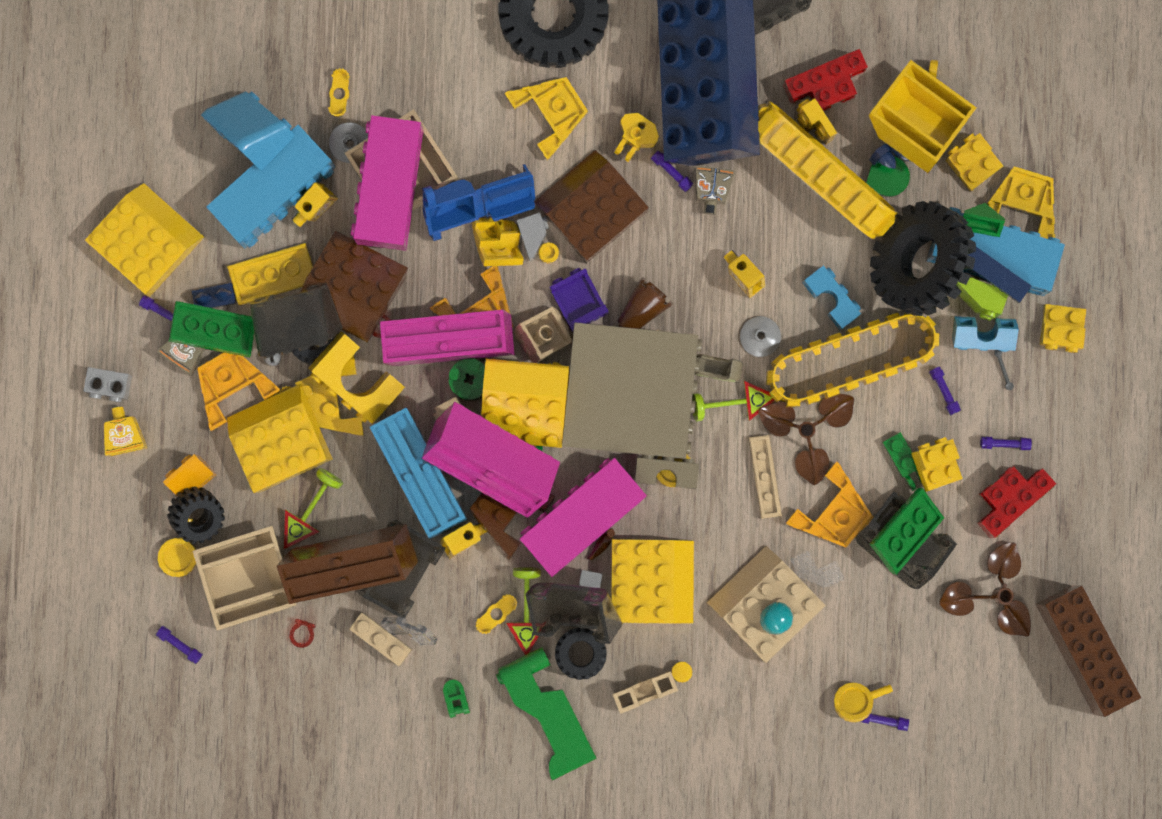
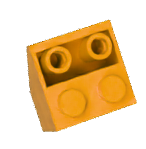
M189 454L180 462L182 465L177 470L173 468L165 475L166 479L163 483L176 495L178 492L182 494L185 488L191 490L195 486L198 489L204 487L217 474L201 456L195 454L191 456Z

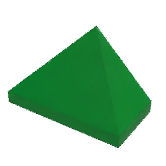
M986 203L964 210L963 217L968 221L967 226L971 227L973 232L1000 237L1005 218Z

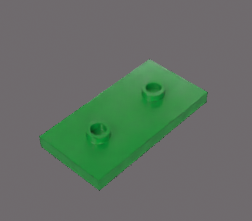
M176 301L168 341L250 358L257 317Z
M917 488L871 541L870 546L889 571L897 575L943 521L944 516L924 489Z

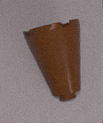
M642 277L618 319V327L641 329L670 308L673 303L671 300L667 303L665 301L667 296L650 281L647 284L644 283L646 278Z

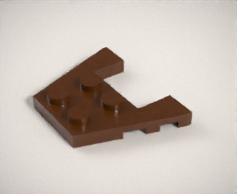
M481 493L470 507V513L482 528L490 534L495 544L503 550L504 555L510 560L521 542L504 531L518 512ZM550 494L548 501L538 509L544 513L553 502L555 496Z

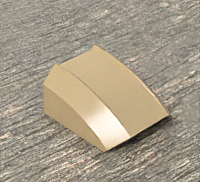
M554 306L520 323L515 328L516 338L523 347L528 359L533 363H538L573 343L572 331L562 314Z

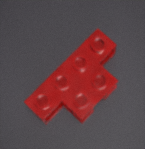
M858 49L813 69L801 72V74L794 75V77H789V79L784 81L783 87L790 103L810 96L811 101L816 99L822 110L826 111L831 109V106L837 102L843 104L855 99L857 92L851 78L865 73L868 66L861 50Z
M1014 466L1012 468L1009 467L999 476V479L994 484L987 486L979 493L992 510L977 524L990 538L998 537L1034 503L1043 498L1056 485V482L1043 468L1038 469L1026 480Z

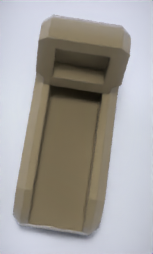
M703 354L696 355V360H700L699 372H695V375L727 382H738L740 380L743 367L742 361L733 358L727 360Z

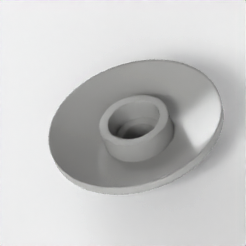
M348 122L338 125L332 131L329 138V147L332 154L339 161L350 163L345 152L366 140L368 133H366L362 126L356 123ZM348 141H353L354 145L352 147L346 146Z
M764 316L749 319L743 325L740 332V341L746 352L756 357H765L772 354L778 348L781 340L778 325L770 318ZM762 332L765 338L761 340L757 337V334Z

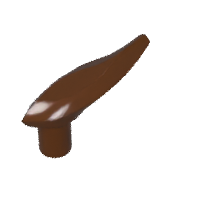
M613 528L600 536L588 559L596 558L608 548L615 535Z

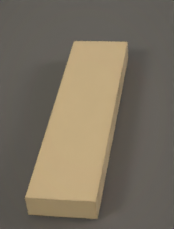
M769 435L750 437L748 440L760 517L765 519L782 516Z

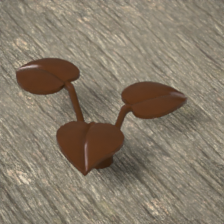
M838 394L827 399L824 398L818 407L819 412L824 417L813 424L811 422H803L800 425L792 423L795 420L796 414L793 407H786L785 402H776L759 409L761 422L771 434L779 437L789 434L790 428L794 427L799 429V434L803 438L807 439L809 451H802L797 455L795 467L799 475L814 486L823 480L829 468V457L825 450L816 449L813 451L811 438L816 433L815 427L827 420L830 426L835 428L847 425L853 415L854 397L847 394Z
M1005 543L994 549L987 561L989 572L998 574L997 578L1001 587L995 588L992 595L971 596L972 590L969 585L964 582H954L945 589L939 604L942 609L952 615L965 616L974 609L972 599H993L996 603L1003 604L1005 608L997 616L999 628L1009 635L1028 637L1031 630L1028 609L1022 602L1013 600L1012 590L1006 588L1007 584L1002 579V577L1011 579L1018 575L1021 570V558L1016 543Z

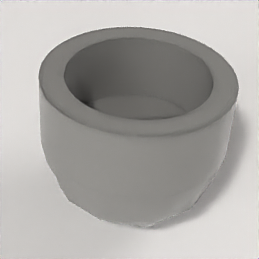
M270 349L265 353L264 361L270 366H276L281 361V355L278 351ZM273 352L274 362L272 363L269 353Z

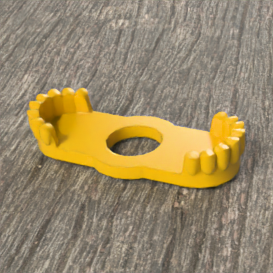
M343 68L336 69L331 75L333 80L329 92L331 100L328 109L331 115L335 117H341L345 114L347 100L350 96L348 90L350 76ZM338 88L345 91V96L342 99L334 97V91Z
M506 594L496 604L491 605L487 612L480 619H477V630L482 634H487L496 625L504 622L507 615L516 609V598ZM494 608H499L502 611L503 616L500 620L492 619L491 611Z

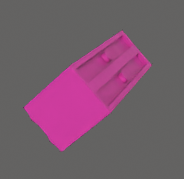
M371 115V121H367L366 133H368V142L364 141L363 144L365 162H361L360 165L362 182H358L357 186L359 203H355L354 215H356L357 219L356 223H352L351 235H353L358 245L407 251L424 131L421 122Z
M505 310L380 322L383 363L391 366L514 355L511 314Z
M456 402L436 419L422 456L423 460L527 518L548 501L560 461L554 459L551 455L540 451L533 445L526 443Z
M609 458L599 466L601 469L596 474L591 472L583 479L585 483L580 488L576 485L568 492L569 497L565 501L562 499L558 500L552 506L554 509L549 514L544 512L536 519L538 524L533 528L529 525L520 533L522 535L520 538L522 543L551 577L557 574L647 497L615 458L612 461Z

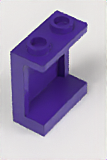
M577 268L569 273L570 277L564 280L560 277L551 282L552 286H550V291L572 332H574L575 322L590 324L609 313L586 268L583 270Z

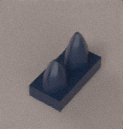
M887 143L876 149L869 159L873 166L881 163L883 166L892 169L896 168V160L893 153L903 160H910Z
M232 283L191 291L194 305L218 308L236 304Z

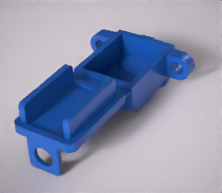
M525 164L522 165V173L482 185L477 190H474L471 182L465 179L457 180L436 190L431 186L422 188L423 216L429 236H431L433 241L442 239V231L479 220L480 217L491 216L493 221H498L534 209V179Z

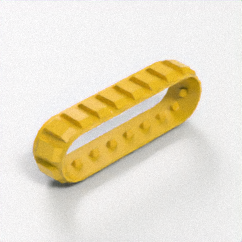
M768 101L767 104H760L758 106L760 143L860 231L872 239L883 236L894 224L897 211L777 105Z
M905 312L903 316H900L899 313L886 316L883 323L877 319L865 324V329L861 330L860 326L848 329L845 336H842L841 333L828 336L825 343H822L821 339L808 343V348L805 350L801 346L790 349L786 357L780 354L772 361L773 369L766 372V385H770L772 390L769 394L776 402L780 400L786 402V407L798 408L800 403L804 401L806 405L819 402L821 395H824L826 399L840 394L839 389L842 388L845 392L859 387V382H863L864 385L874 383L879 380V375H882L885 379L898 374L897 369L901 368L903 372L917 367L918 361L924 364L935 355L932 350L939 346V333H936L934 328L936 324L929 316H913ZM907 320L908 324L914 325L916 321L921 324L919 328L923 332L926 330L928 333V337H925V343L929 344L926 351L922 348L918 352L920 358L911 360L909 356L904 357L903 364L892 367L889 362L884 364L883 371L873 374L870 369L864 371L865 377L853 380L851 376L846 377L845 384L834 387L832 383L826 384V390L816 394L812 389L806 391L807 397L797 399V394H790L788 398L783 395L785 390L782 387L777 388L775 382L780 380V375L775 374L776 368L778 367L783 370L786 367L785 360L793 358L795 362L802 360L801 355L812 351L815 356L819 355L823 347L832 345L834 349L839 348L841 341L849 338L853 342L859 341V335L870 331L873 336L877 335L881 327L890 325L894 329L898 327L899 321Z

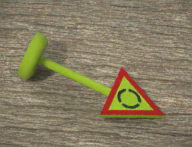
M744 381L745 399L704 404L702 395L693 393L692 401H695V412L692 414L694 420L699 422L704 419L705 409L746 404L748 421H750L759 414L760 408L772 404L775 400L769 394V391Z
M319 468L316 476L323 482V485L301 519L285 509L284 549L320 532L305 521L327 486L339 489L343 485L341 479L331 472Z
M535 567L513 568V576L524 579V622H506L525 655L531 651L547 622H529L530 579L539 578L542 570Z

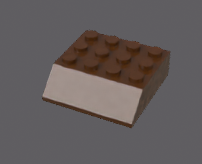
M596 150L534 201L539 210L586 264L649 210L645 202L612 164Z
M335 230L307 276L295 305L368 343L405 281L408 267L365 245H358L355 240Z

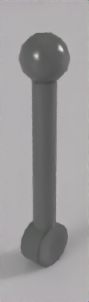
M995 350L994 355L998 358L1006 381L1005 388L1006 390H1012L1014 385L1009 381L1001 357L1002 351Z

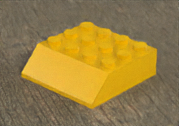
M910 60L870 112L869 118L878 138L929 173L977 107Z
M143 183L126 194L85 241L145 295L151 297L203 240L204 236Z
M486 359L481 416L530 445L562 448L569 366Z
M301 384L227 417L230 441L253 493L263 492L333 460Z
M612 540L611 623H693L694 541Z

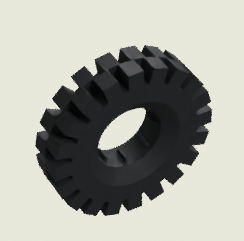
M500 0L498 2L500 27L506 42H509L511 49L517 55L521 54L525 61L531 64L534 62L539 63L540 67L549 68L550 65H556V68L566 67L568 63L572 62L574 65L582 61V57L585 55L589 56L595 50V46L598 43L600 44L605 28H607L609 8L607 0H569V3L572 2L575 7L576 13L572 14L574 20L568 27L565 26L564 30L558 32L543 30L538 26V22H534L531 13L535 11L533 5L536 0Z
M921 201L916 202L915 207L908 205L902 208L903 216L895 215V222L892 225L893 229L889 228L882 236L885 238V241H875L873 251L880 253V255L873 256L870 260V267L876 269L870 273L871 282L877 284L874 287L876 294L882 297L881 300L887 305L913 316H922L923 313L926 315L936 313V307L943 310L950 305L947 296L956 299L962 291L956 284L958 282L964 285L967 284L970 275L964 273L963 270L974 268L975 258L968 254L976 252V242L970 240L974 237L973 230L967 226L968 221L963 216L937 202L929 201L927 203ZM933 241L937 246L935 264L925 276L916 278L912 272L914 256L921 246Z

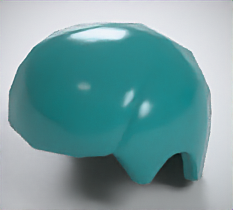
M782 602L769 604L760 614V624L763 630L769 634H782L793 623V613L790 607Z

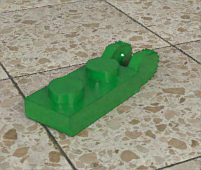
M900 432L885 440L882 444L901 477L905 479L909 488L914 491L917 488L909 474L915 471L920 482L921 479L911 454L912 451Z

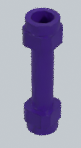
M659 150L651 157L653 163L657 166L660 165L679 183L678 187L685 193L694 185L687 176L684 178L668 161H664V154Z
M146 295L142 297L139 306L148 311L152 310L172 321L173 313L154 303L155 300Z
M939 366L929 371L932 380L936 381L948 405L946 409L950 416L961 411L958 401H954L943 378L945 374Z
M986 436L981 437L980 440L981 449L1003 447L1019 448V450L1026 451L1031 450L1032 446L1031 438L1009 440L993 439V437Z
M165 626L158 630L156 636L163 642L168 641L187 655L189 661L197 664L202 658L203 654L196 648L191 649L172 635V631Z
M871 713L866 719L860 721L867 724L873 722L893 726L897 730L908 731L909 719L898 717L896 719Z

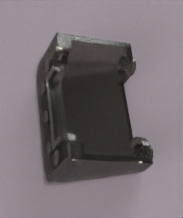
M895 491L886 498L855 537L857 543L885 567L886 565L870 546V543L905 503L904 497ZM939 533L936 536L931 534L896 576L909 587L920 589L935 576L957 543L948 534Z

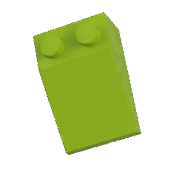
M971 277L966 285L960 282L956 284L962 291L959 297L975 313L980 314V318L991 321V319L1002 315L1008 296L995 286Z

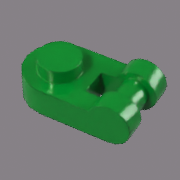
M456 679L447 681L443 687V694L450 718H454L457 714L464 713V715L469 714L470 709L462 683ZM460 699L461 705L454 707L452 701Z

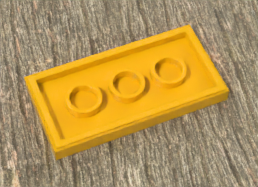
M303 243L229 265L227 268L238 305L241 306L303 287L313 265L307 245Z

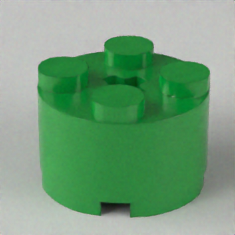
M467 358L458 361L449 372V385L458 398L465 401H476L482 398L485 365L476 359ZM466 376L475 377L472 385L468 382L464 383L467 380Z

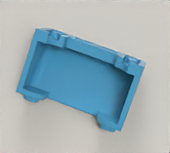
M244 91L207 108L201 116L219 135L233 144L260 171L296 136L290 130L292 126L284 118L279 120L259 103V97L252 91L250 93Z

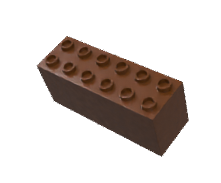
M401 524L293 548L276 567L288 603L293 604L405 580L418 563V559L407 525Z
M1071 585L1035 604L1093 715L1106 717L1141 699L1135 684L1082 585Z

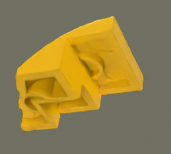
M480 217L479 220L471 222L476 247L483 266L523 265L524 258L518 248L521 233L514 221L506 219L493 221L491 217L490 219Z

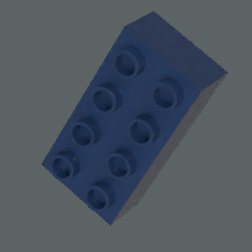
M657 0L664 161L693 167L760 155L753 0Z

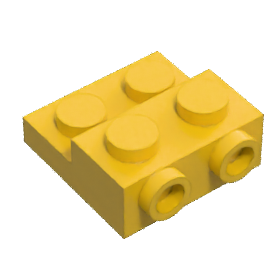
M807 99L798 105L799 108L796 109L799 125L806 128L808 132L815 128V134L820 142L824 141L825 144L833 141L837 132L816 99L812 101Z
M973 133L963 140L965 145L961 148L955 146L948 152L949 157L945 160L970 192L1003 167L1002 163L991 151L992 147L980 133L976 136Z
M1045 304L1040 345H1044L1047 350H1057L1058 347L1066 348L1065 352L1078 353V350H1082L1084 348L1086 328H1084L1086 309Z
M944 437L935 440L936 445L930 446L927 443L918 446L919 451L911 453L925 492L963 479L956 461L960 457L953 439L947 441V438Z

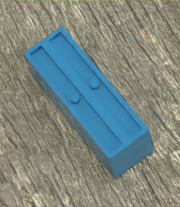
M299 125L291 130L296 136L262 171L253 164L206 206L244 249L254 246L258 242L257 238L262 233L267 234L273 228L272 224L278 219L279 221L284 219L289 213L288 210L297 204L315 182L319 183L323 178L326 180L334 173L333 169L335 166L331 159Z
M954 207L949 208L963 216L962 210ZM1014 225L1003 226L1000 237L973 232L974 237L970 240L976 242V247L1029 283L1032 287L1028 292L1045 296L1052 291L1065 244L1060 243L1059 239L1048 237V239L1040 237L1041 234L1028 231L1026 233L1020 231L1021 228ZM932 241L926 261L935 264L937 246ZM971 269L963 270L964 273L982 278Z
M407 407L370 427L428 538L432 539L467 520L442 470L422 459L427 442Z

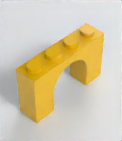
M341 331L310 365L308 369L313 372L310 376L319 384L321 381L328 386L325 389L334 397L338 394L343 398L341 403L349 410L353 407L358 411L356 416L364 423L368 420L373 424L405 387L386 371L369 390L363 393H351L345 390L341 382L342 369L360 347Z

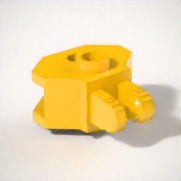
M639 113L625 114L620 121L623 133L622 141L614 153L618 155L622 152L624 146L628 144L632 148L626 154L625 160L629 162L640 148L654 147L659 138L655 124Z

